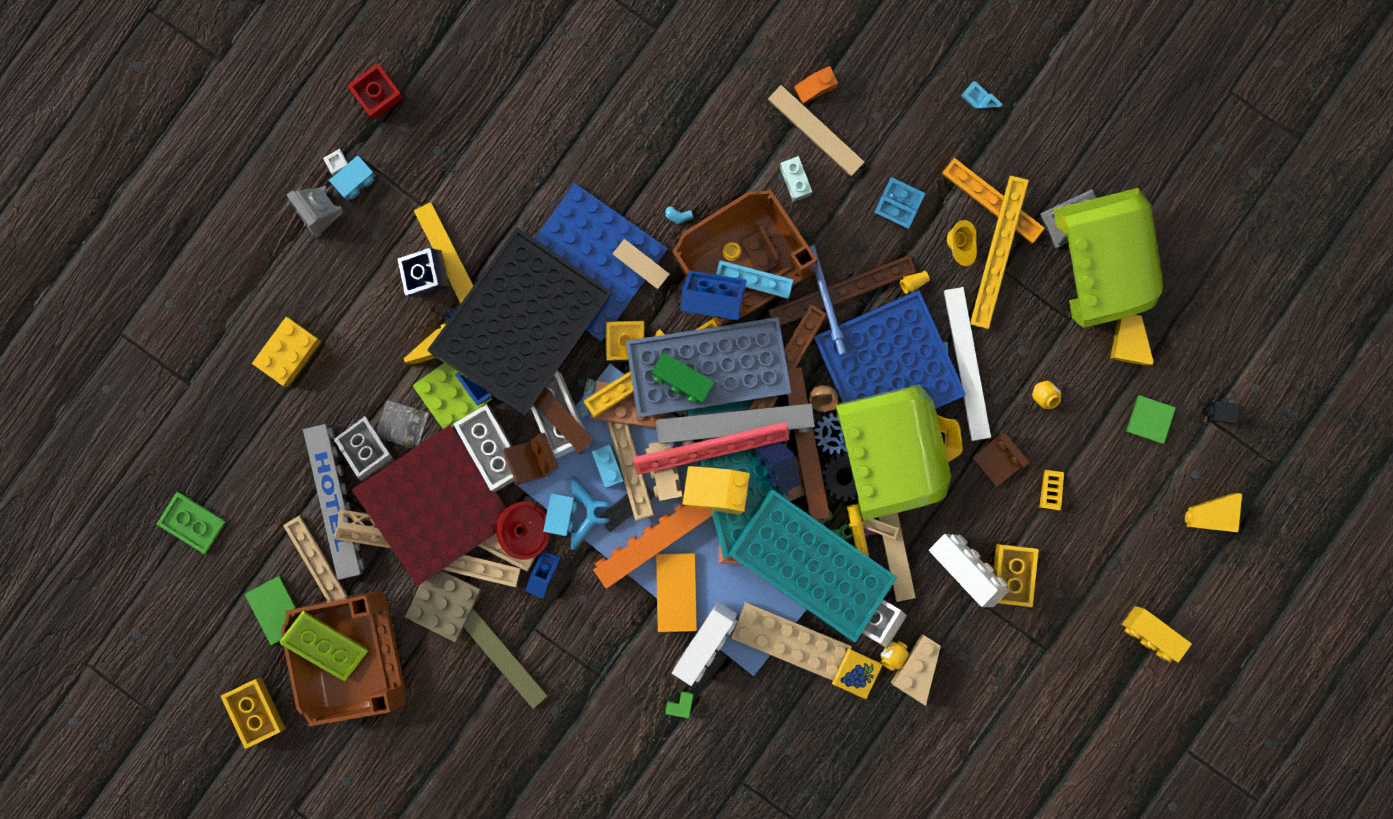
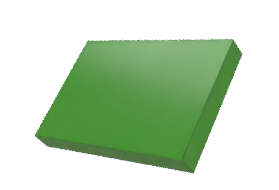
M176 492L156 525L201 553L207 554L227 521L182 493Z
M281 576L245 593L270 645L282 639L281 629L286 619L285 612L297 608Z

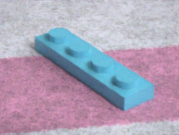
M721 260L716 275L747 280L746 288L787 299L790 297L794 283L793 279Z

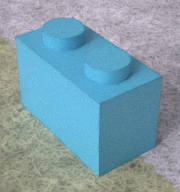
M357 155L329 181L348 201L357 197L360 193L359 190L364 186L367 187L372 184L373 178L376 175Z
M611 445L592 451L605 488L624 481Z
M551 493L543 532L568 536V532H572L574 521H571L572 513H576L578 503L574 502L575 498Z

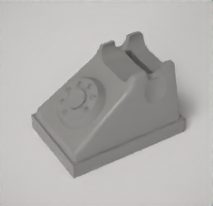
M326 186L291 191L287 194L292 206L315 238L322 235V232L343 214L341 206H334L326 194L329 191Z
M1092 189L1039 214L1055 248L1069 242L1068 236L1056 228L1053 209L1095 199L1096 196Z
M365 416L334 439L354 473L361 481L367 480L394 462L388 449Z

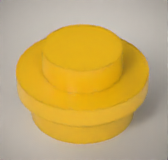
M736 242L726 243L722 250L723 256L729 261L737 260L742 252L740 245Z

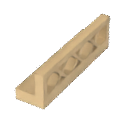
M339 510L338 525L334 539L391 548L368 514ZM343 517H349L354 522L345 523L343 522ZM367 520L373 525L371 527L365 526L362 522Z

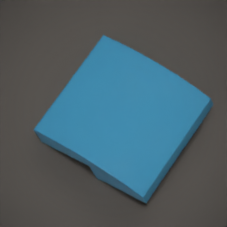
M891 177L874 213L909 229L926 193Z

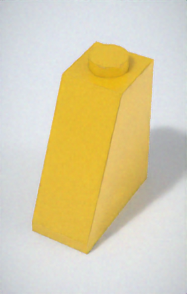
M1135 314L1117 319L1110 359L1144 366L1153 365V358L1142 316Z
M1232 493L1189 507L1185 514L1187 527L1238 532L1242 494Z

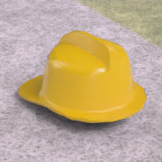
M962 220L956 223L949 231L947 244L952 250L955 260L960 265L970 266L974 263L977 255L976 229L970 221Z

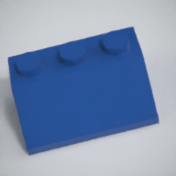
M689 270L682 289L680 311L705 314L710 317H723L728 320H739L747 280Z

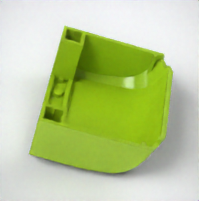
M1139 188L1053 209L1056 228L1068 236L1078 294L1077 299L1069 300L1073 320L1085 328L1132 316L1155 306L1163 291V277L1152 206Z
M920 384L835 404L838 420L845 439L858 494L857 500L863 520L926 506L941 501L947 496L951 472L935 404Z

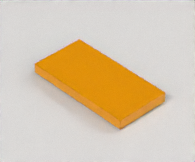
M695 553L656 554L658 632L697 631Z

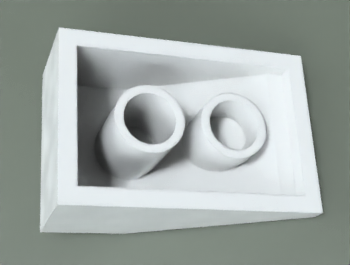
M882 600L862 631V634L886 648L907 615L900 609Z

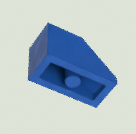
M542 551L529 578L526 592L544 598L560 557Z

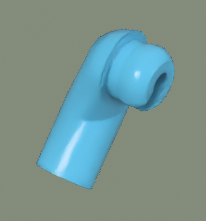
M669 206L665 210L668 220L676 224L694 219L691 210L680 213L673 206Z

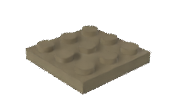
M441 570L420 584L405 618L453 642H457L482 589Z

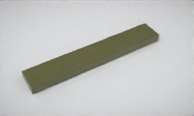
M473 608L464 626L465 630L534 709L548 695Z

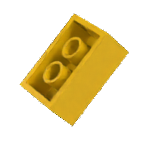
M285 317L252 364L282 386L289 387L319 346L321 340L292 319Z
M996 544L993 573L997 578L1001 577L1007 583L1006 587L1010 590L998 603L1033 607L1039 549Z
M1135 606L1121 624L1126 628L1124 631L1133 638H1140V643L1153 651L1156 650L1158 657L1170 663L1171 661L1179 663L1192 645V643L1144 608Z
M262 677L221 695V699L245 749L286 729Z

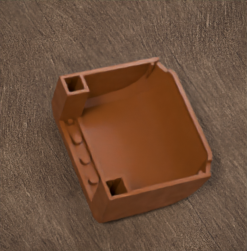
M771 189L757 192L748 191L683 232L676 247L672 250L686 277L689 270L716 275L720 260L755 269L741 240L757 233L759 226L763 225L764 229L768 228L772 235V245H776L781 253L779 265L766 271V273L793 279L792 287H794L818 270L817 258ZM728 242H736L741 247V256L735 261H729L723 256V247ZM745 288L739 320H728L717 316L712 318L718 326L732 325L778 296Z
M382 590L310 604L285 612L286 619L281 629L282 637L304 610L363 645L368 650L344 682L284 647L296 709L309 722L308 726L388 713L405 705L406 690L388 602Z

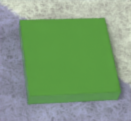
M1138 395L1126 432L1164 444L1176 407Z

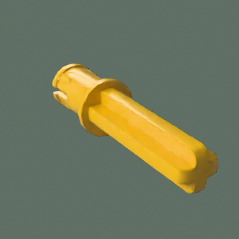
M859 504L847 506L850 518L849 526L852 527L855 547L869 557L862 525L864 521L861 519Z

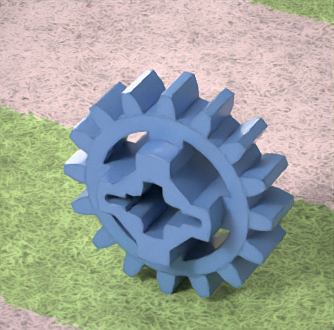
M832 413L829 414V419L823 416L824 422L818 421L817 424L820 427L814 429L815 432H818L815 439L820 441L817 443V446L823 445L822 451L824 452L829 449V454H832L834 450H836L837 454H840V449L846 452L847 448L843 440L842 427L834 426L831 422H839L838 416L834 417ZM825 426L827 433L826 436L822 437V430ZM832 429L839 431L838 439L835 437L831 438ZM830 441L835 442L838 447H832L826 443Z

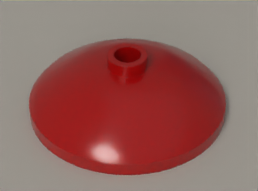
M517 502L503 511L497 524V538L506 554L515 559L527 560L538 556L545 549L550 533L543 532L546 520V513L543 509L531 502ZM517 527L519 528V533H518V534L516 533V528H517Z

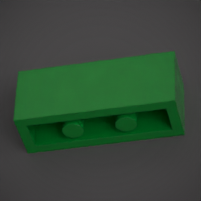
M664 352L651 372L655 382L671 386V391L678 395L683 393L688 396L687 400L695 405L703 403L714 384V381Z

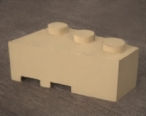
M658 442L650 443L646 453L650 454L673 447H663V444H658ZM677 466L650 472L651 478H655L656 486L653 489L655 498L659 497V501L683 496Z
M921 634L909 652V658L903 667L897 671L891 683L926 706L941 646Z

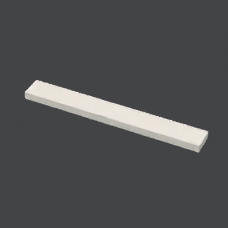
M964 288L944 290L959 378L966 393L963 399L971 441L991 438Z

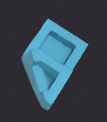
M976 81L972 82L961 95L975 109L1001 107L1003 105L992 94H988Z

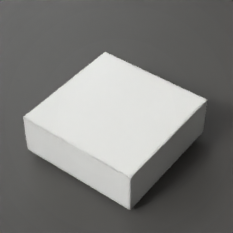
M340 149L323 158L333 176L348 164Z

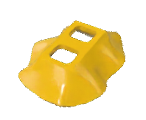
M937 415L940 430L945 434L944 447L947 460L950 462L958 457L963 450L960 426L954 419H947Z

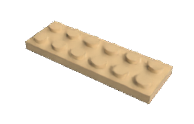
M747 602L744 603L736 626L730 636L731 639L830 680H834L848 648L851 649L852 647Z

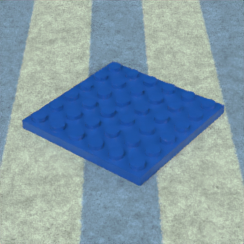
M574 183L535 237V240L612 291L610 297L586 329L589 334L602 342L605 339V322L617 321L646 281L616 258L613 252L625 239L658 264L668 248Z
M920 290L839 325V329L842 330L844 336L843 343L846 350L844 355H839L836 343L832 340V329L814 336L842 402L918 384L932 398L935 409L966 396Z

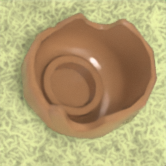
M821 385L814 387L809 396L812 409L820 412L835 410V404H838L837 392L829 386Z

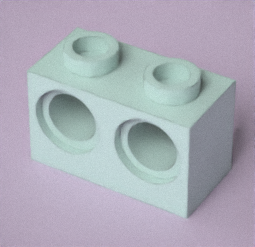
M799 156L780 163V170L792 201L795 202L811 196L812 190Z

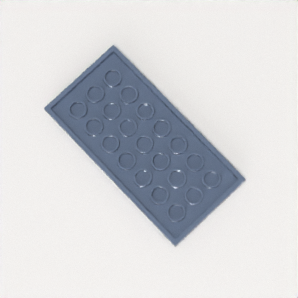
M779 317L625 341L638 418L791 394ZM663 352L714 381L702 404L697 403L695 405L688 401V396L683 393L678 395L670 390L671 386L665 383L661 385L653 380L654 377L651 375V372Z

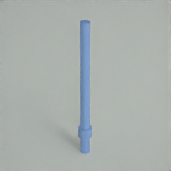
M812 245L809 248L818 261V270L815 271V275L832 329V340L836 343L839 355L846 354L843 343L844 336L837 323L815 245Z

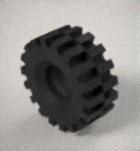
M848 453L834 455L825 462L821 470L825 492L832 498L840 501L854 500L858 497L854 477L846 485L838 480V474L841 470L847 469L852 473Z

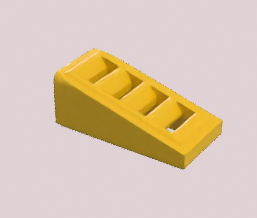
M1044 470L1039 508L1061 510L1064 472ZM1048 476L1058 477V481L1048 480ZM1048 484H1055L1057 488H1050ZM1047 491L1056 492V496L1047 495ZM1047 499L1055 500V504L1047 503Z

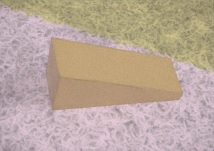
M873 518L864 520L863 528L896 541L899 540L902 532L901 529Z

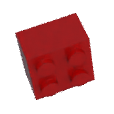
M378 63L347 85L373 120H376L404 99Z

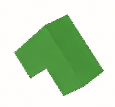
M681 691L679 703L667 701L665 714L689 718L693 693Z

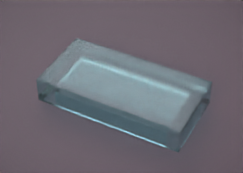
M587 379L579 415L582 418H588L589 409L585 405L584 400L593 395L595 381L592 379Z

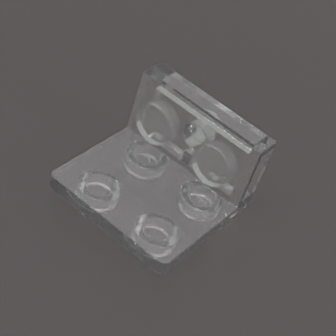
M387 400L376 432L382 439L415 448L419 445L429 413Z

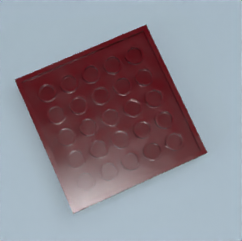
M448 425L352 489L417 586L496 534L499 518L506 509L496 492L491 491L473 458L451 425Z

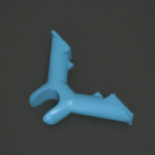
M571 476L570 493L575 494L576 501H581L587 508L586 519L582 524H577L575 532H571V549L576 550L595 524H607L610 521V518H600L597 514L600 507H610V504L607 501H595L576 479V476Z

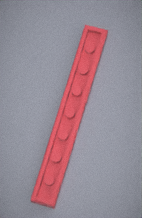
M783 422L633 457L637 475L787 441L790 438L787 424Z

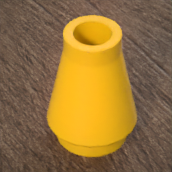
M926 271L904 276L900 280V286L905 294L913 293L926 282H929L930 278Z

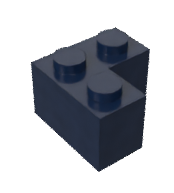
M778 442L755 448V459L759 465H763L770 476L769 483L773 489H777L781 494H784L801 484L795 455L784 444Z

